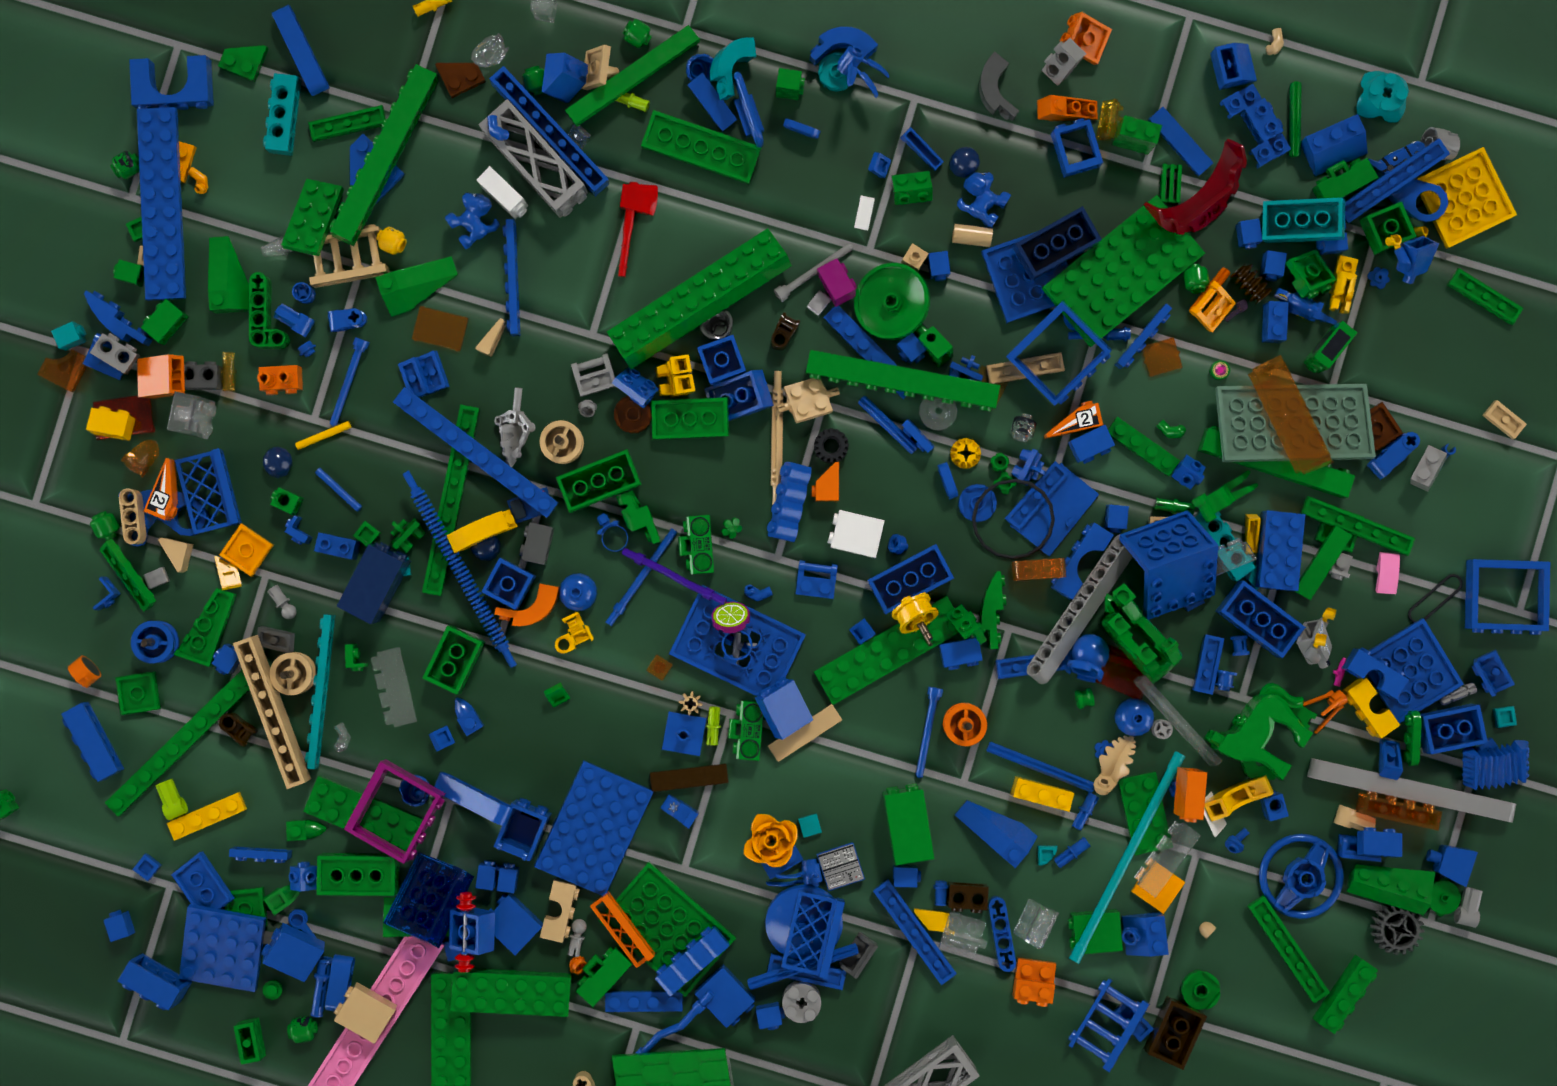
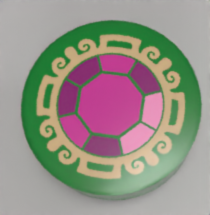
M1222 360L1214 362L1210 367V375L1216 380H1223L1230 373V366Z

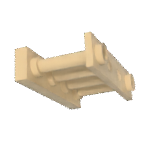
M374 224L364 226L365 229L362 230L359 238L368 236L373 263L369 267L361 265L358 242L356 241L354 247L350 245L354 267H352V270L347 271L343 269L338 245V242L341 240L334 238L332 235H327L324 244H331L335 267L334 273L326 274L324 272L321 253L319 256L313 255L316 274H314V277H309L310 285L314 288L374 278L390 273L389 267L380 262L376 235L382 229Z

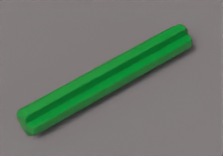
M1298 81L1290 84V157H1299L1301 155L1302 84Z

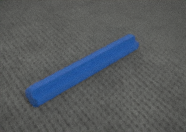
M866 396L859 400L858 404L910 454L917 450L916 444Z

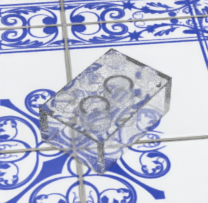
M174 392L167 430L187 436L208 439L213 429L211 424L212 417L216 414L215 402L196 395Z

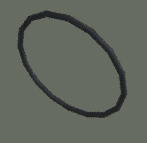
M1010 479L999 481L982 493L975 503L972 522L974 534L983 548L998 557L1018 559L1028 557L1044 546L1052 534L1055 517L1053 505L1042 489L1028 481ZM1016 482L1029 485L1042 494L1049 505L1051 523L1047 536L1038 547L1026 554L1010 556L997 553L984 543L978 534L976 514L980 502L989 491L999 485Z

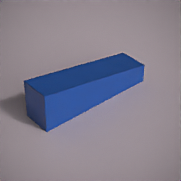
M911 127L900 137L934 171L944 162Z

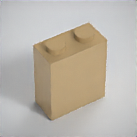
M356 982L354 987L350 986L346 991L344 1003H339L336 1007L334 1021L375 1044L394 1014L397 1005Z

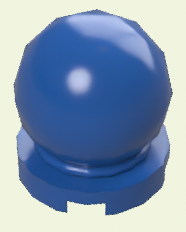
M1095 634L1081 636L1072 646L1071 657L1073 660L1067 661L1065 671L1068 674H1071V672L1077 674V679L1095 683L1096 679L1102 682L1104 672L1101 668L1105 667L1109 660L1110 650L1108 644L1103 638Z

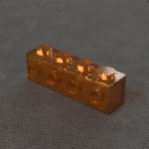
M1366 791V794L1359 793L1356 812L1437 831H1439L1442 811L1435 810L1434 805L1423 803V806H1418L1416 801L1408 799L1400 802L1397 801V797L1385 795V798L1378 797V793Z

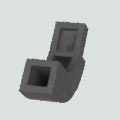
M994 51L985 63L980 76V97L984 106L992 115L999 110V114L1004 119L1013 121L1018 115L1019 110L1004 99L998 89V79L1006 71L1009 63Z

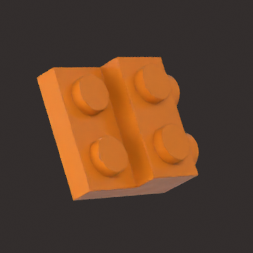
M1083 12L1071 15L1067 21L1068 31L1061 36L1060 42L1064 43L1071 38L1087 53L1083 59L1093 65H1097L1112 29Z
M1017 957L1012 995L1014 999H1017V1003L1029 1004V1001L1036 1002V1005L1048 1007V1003L1053 1004L1056 963Z

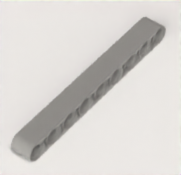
M1120 534L1113 539L1029 663L1027 674L1039 684H1045L1051 679L1103 602L1106 594L1109 593L1133 556L1119 540Z

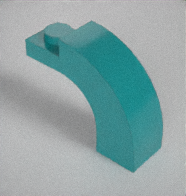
M754 37L737 39L722 48L714 57L710 68V81H717V93L720 100H727L735 95L732 69L735 62H749L757 57Z

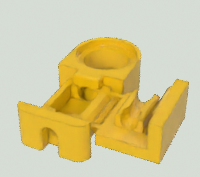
M579 612L562 619L564 623L568 624V632L570 633L559 637L555 641V648L559 653H568L576 649V645L589 639L591 641L594 640L589 626L584 625ZM560 640H568L569 648L567 650L559 648Z

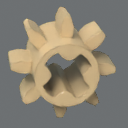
M691 691L690 696L684 693L683 697L685 700L679 701L684 706L681 711L688 710V715L693 710L699 713L697 706H703L702 703H698V699L701 696H693V691ZM690 698H693V702H696V705H693L692 708H689V705L686 704V701H689Z

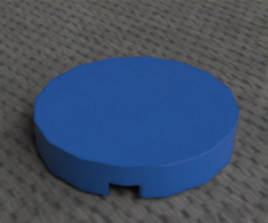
M974 484L968 486L959 497L958 506L960 513L971 522L975 503L982 493L988 489L985 485ZM992 490L980 502L976 514V522L989 519L995 512L997 500Z

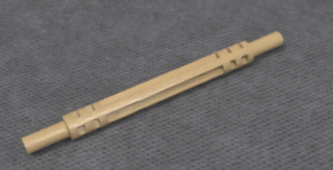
M774 371V390H772V401L774 404L772 406L771 426L772 505L777 499L776 487L781 481L783 412L778 413L776 405L783 404V390H781L782 371Z

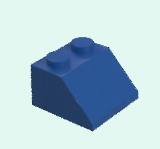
M566 53L546 54L542 92L562 102L569 103L586 84L588 64Z
M1154 912L1122 916L1123 930L1126 927H1135L1141 935V939L1136 945L1125 944L1126 955L1147 957L1169 955L1165 916L1162 913Z

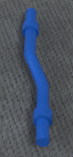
M709 990L700 1000H697L692 1005V1009L679 1023L658 1031L636 1053H649L662 1038L683 1030L698 1013L701 1014L704 1011L705 1005L715 996L714 993Z

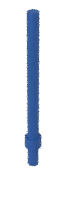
M672 528L670 529L650 560L657 563L678 533ZM644 566L620 602H617L613 607V612L606 620L607 624L612 626L619 615L624 613L626 605L650 573L651 568Z

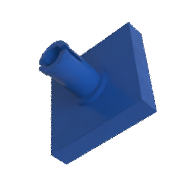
M669 711L662 750L700 756L707 718Z

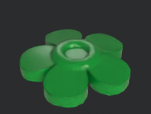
M736 517L732 518L731 521L726 519L723 522L725 528L721 530V533L724 536L728 535L730 539L735 538L736 532L739 533L742 530L739 519Z

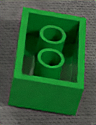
M448 625L422 678L456 695L461 694L484 647L485 641L452 625Z

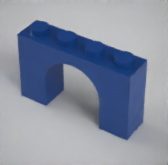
M206 55L187 56L188 78L186 85L180 92L173 95H164L158 92L155 80V64L149 58L129 59L131 105L136 109L176 107L179 110L189 109L188 107L206 109L208 106H214L212 60Z

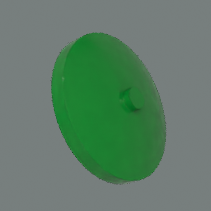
M886 263L869 271L860 281L856 289V297H854L856 317L862 327L872 335L885 340L901 339L915 332L924 322L930 307V293L925 280L913 268L901 263Z

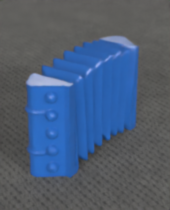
M1514 740L1511 746L1506 743V748L1501 745V749L1497 746L1494 750L1489 747L1488 751L1485 747L1483 751L1479 747L1477 751L1473 747L1463 749V785L1477 790L1478 785L1483 790L1486 785L1490 790L1491 785L1495 789L1498 784L1504 788L1505 782L1511 786L1512 780L1516 784L1518 779L1522 783H1526V779L1529 777V742Z

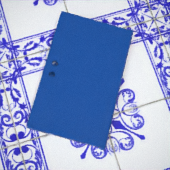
M1062 463L1059 465L1070 474L1049 497L1053 505L1055 522L1050 538L1040 549L1048 557L1099 495ZM1045 501L1020 531L1016 530L1036 547L1042 543L1049 531L1051 515L1048 503Z

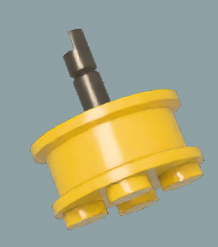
M923 592L914 597L907 596L900 601L901 604L892 611V617L894 620H898L901 633L907 634L920 630L928 646H932L933 644L930 640L933 637L926 625L931 623L939 612L937 608L932 607L930 604V596Z

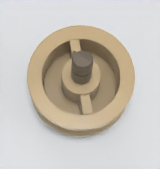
M554 421L543 429L540 436V448L549 460L558 464H568L575 461L581 455L584 448L583 435L575 425L568 421Z
M300 652L280 655L274 660L270 668V681L273 687L285 695H297L308 691L313 686L314 676L317 675L313 660Z

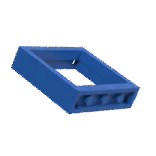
M1062 301L1006 357L1055 406L1058 402L1062 404L1069 398L1067 394L1072 389L1076 391L1083 384L1081 380L1085 376L1091 377L1097 371L1095 367L1100 362L1104 364L1111 357L1109 353L1112 349ZM1064 311L1103 351L1055 395L1027 367L1018 355Z
M1466 560L1465 628L1472 629V633H1484V629H1491V633H1503V630H1510V634H1522L1523 630H1529V634L1542 635V631H1549L1550 562ZM1479 568L1539 570L1537 625L1478 623Z

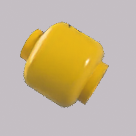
M392 227L380 230L376 237L378 247L392 255L401 253L407 243L404 233Z

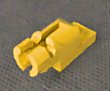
M1343 255L1338 256L1333 274L1337 280L1329 291L1331 293L1329 310L1334 311L1338 309L1340 304L1339 313H1349L1357 279L1355 272L1358 259Z

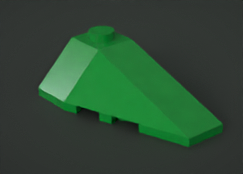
M229 236L209 238V310L216 314L249 311V284Z
M451 256L396 270L375 278L391 317L414 309L417 304L430 297L429 295L455 278L458 273Z

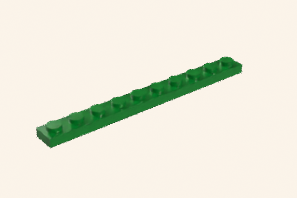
M460 404L456 426L474 439L480 408ZM453 447L451 448L438 511L440 519L437 520L438 522H443L440 524V527L445 526L442 530L448 531L445 533V536L456 530L470 462L468 458ZM437 537L432 540L422 593L442 596L449 560H445L448 558V555L443 556L446 552L443 551L441 553L440 551L443 549V546L438 547L441 543L436 544Z
M243 670L228 682L105 802L118 817L214 726L221 716L225 715L250 691Z

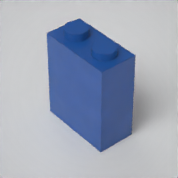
M787 678L777 680L775 682L776 685L760 691V695L755 697L774 737L781 740L813 721L795 681Z
M510 893L508 896L504 894L496 902L498 904L495 910L490 908L489 911L495 912V937L516 955L542 928L543 922L516 896Z
M282 923L279 929L276 928L273 932L271 943L266 944L262 950L263 964L305 982L322 956L325 942Z
M724 964L695 990V995L699 1000L709 990L714 993L715 996L705 1006L726 1028L729 1025L734 1026L741 1019L739 1016L744 1011L748 1013L754 1007L755 997Z

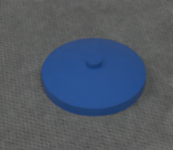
M796 885L781 891L771 901L765 919L766 933L772 945L784 955L798 891L802 890L833 898L827 891L812 885ZM801 897L800 904L804 909L814 904L810 897ZM823 901L818 904L823 914L831 909L832 902ZM816 906L806 912L811 921L821 916ZM804 914L796 918L799 928L809 923ZM841 917V922H840V926H839L838 935H837V939H836L835 945L837 944V942H838V940H839V938H840V936H841V933H842V928H843V919H842V917ZM823 918L813 924L818 933L826 929L827 926ZM812 926L802 931L807 940L816 935ZM800 933L793 936L791 940L795 948L805 942ZM819 937L809 943L814 952L822 947ZM807 944L797 950L802 959L812 954ZM795 952L788 956L792 959L800 960Z

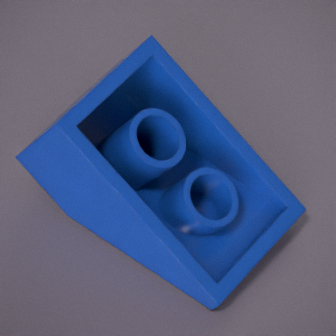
M751 370L704 389L707 398H728L729 421L774 406L763 370Z

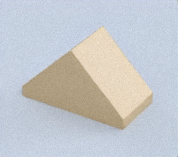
M169 538L158 539L178 573L186 572L194 544Z

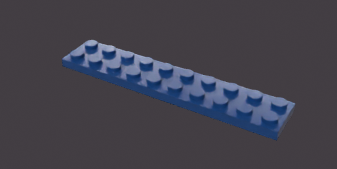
M176 107L137 109L145 300L186 299L178 110Z

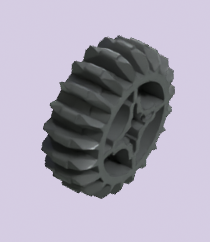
M1383 905L1382 912L1376 911L1378 917H1372L1375 924H1371L1370 927L1375 929L1371 932V935L1376 937L1374 942L1379 943L1380 949H1385V952L1389 954L1393 952L1394 955H1398L1400 952L1405 955L1406 949L1410 952L1413 951L1412 945L1419 946L1416 942L1417 939L1423 940L1419 933L1425 932L1424 929L1420 928V926L1424 925L1422 921H1419L1421 918L1420 914L1388 905V908ZM1398 914L1392 921H1387L1391 916ZM1406 918L1409 919L1410 930H1408L1406 927ZM1384 926L1388 929V940L1384 934ZM1391 926L1400 927V929H1402V930H1404V931L1395 930V929L1392 928ZM1403 936H1407L1406 939H1404L1403 941L1399 942V940H1400Z

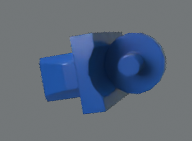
M973 355L970 360L962 357L960 362L966 364V367L953 361L950 364L949 376L960 377L961 373L968 375L967 379L981 381L983 375L970 370L971 367L978 370L980 364L973 362L975 359Z
M1022 449L1019 459L1026 462L1024 468L1016 465L1011 474L1019 480L1030 482L1031 478L1037 480L1039 474L1045 476L1046 471L1042 470L1044 462L1040 461L1042 454L1038 453V450L1032 449V451Z

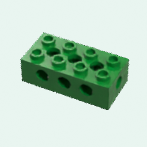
M322 853L317 856V895L395 896L399 893L400 862L385 853ZM336 870L342 873V878L336 875ZM356 870L361 872V878L355 875ZM375 870L381 873V879L375 876Z

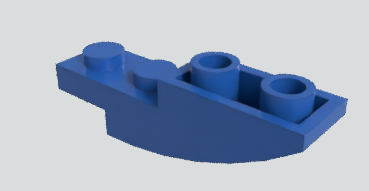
M87 290L84 292L93 313L114 335L128 343L133 337L144 345L149 346L153 340L148 337V334L143 329L138 327L136 330L131 326L133 323L123 317L125 313L119 310L121 306L111 300L109 303L104 301L105 296L95 290L93 293Z

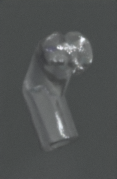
M342 722L334 727L339 735L337 742L334 744V749L337 752L345 751L351 740V736Z

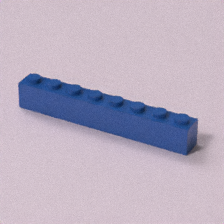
M504 66L489 78L491 85L505 100H509L595 197L609 185V179Z

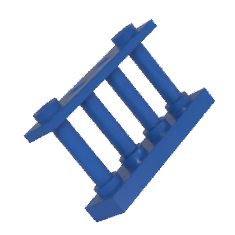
M1110 978L1107 981H1102L1098 988L1101 991L1078 1031L1073 1030L1068 1039L1071 1041L1069 1044L1071 1048L1078 1043L1101 1058L1102 1062L1105 1063L1103 1069L1108 1072L1112 1070L1150 1006V1003L1142 1000L1141 1003L1138 1001L1136 1003L1112 988L1110 985L1113 980ZM1105 993L1131 1008L1132 1012L1135 1013L1132 1019L1127 1018L1126 1020L1100 1003ZM1095 1010L1100 1011L1120 1024L1122 1029L1125 1030L1122 1036H1115L1092 1021L1091 1017ZM1085 1027H1089L1112 1042V1045L1115 1047L1112 1053L1104 1052L1081 1037Z

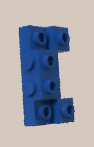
M1254 84L1235 92L1219 103L1220 106L1224 105L1228 111V119L1240 114L1256 140L1258 146L1251 149L1248 153L1249 155L1253 154L1258 163L1256 165L1257 169L1291 150L1282 134L1284 130L1281 120L1276 118L1271 103L1267 102L1265 98H1261Z

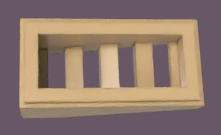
M500 318L475 349L487 356H493L507 322Z

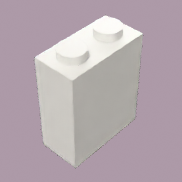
M490 166L477 179L482 189L514 219L522 217L527 212L526 208L528 205L524 198Z
M839 510L838 514H834L832 522L835 525V530L830 532L828 543L831 544L830 548L876 558L885 520Z

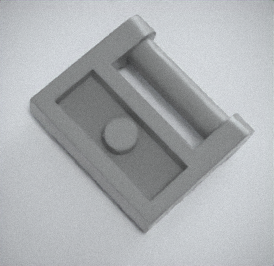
M608 353L603 354L600 358L580 364H571L581 397L616 387L612 384L615 375ZM605 364L606 369L583 376L580 375V371Z

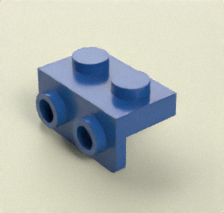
M1496 649L1474 659L1472 669L1477 677L1480 676L1483 683L1481 684L1486 693L1490 692L1492 697L1496 696L1497 692L1515 685Z

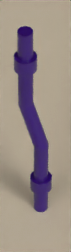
M624 548L622 551V555L634 560V563L640 566L645 565L667 576L684 587L701 594L703 598L709 601L712 599L722 605H725L727 602V598L715 593V590L708 587L704 588L687 580L670 569L646 558V555L642 553H635L627 548Z

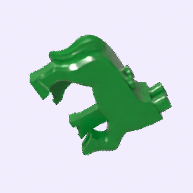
M1123 583L1112 592L1113 597L1108 593L1104 597L1106 617L1102 620V626L1115 644L1153 685L1180 663L1182 653L1178 649L1179 644L1171 637L1166 639L1142 614L1133 601L1136 598L1135 594Z
M1269 683L1261 689L1260 694L1253 696L1240 714L1238 713L1233 718V725L1229 730L1218 733L1210 729L1205 735L1204 740L1211 744L1210 747L1231 759L1239 760L1247 777L1259 778L1266 775L1269 780H1275L1276 777L1278 780H1283L1292 765L1278 759L1264 749L1272 736L1275 722L1286 726L1292 732L1294 742L1299 747L1304 748L1313 732L1308 730L1310 727L1308 723L1312 718L1315 719L1317 714L1303 706V697L1291 696L1281 686Z

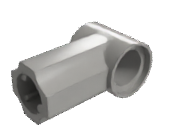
M1464 887L1460 906H1458L1454 913L1455 923L1473 928L1478 926L1480 921L1478 909L1483 891Z

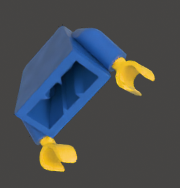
M1425 226L1414 227L1413 229L1418 238L1402 243V246H1400L1402 241L1400 235H1391V237L1385 239L1387 246L1395 247L1394 252L1398 259L1396 269L1404 274L1402 281L1408 284H1413L1416 276L1428 271L1439 246V243L1427 238L1428 228Z

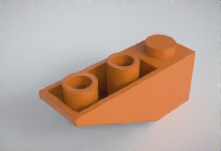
M1049 95L1037 100V113L1040 120L1075 121L1082 118L1084 120H1098L1097 101L1057 95Z

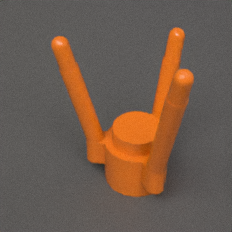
M1331 690L1324 695L1304 702L1303 706L1329 697L1327 702L1330 706L1321 713V716L1334 709L1314 731L1315 734L1338 711L1344 708L1343 705L1348 703L1346 695L1341 690L1336 692Z

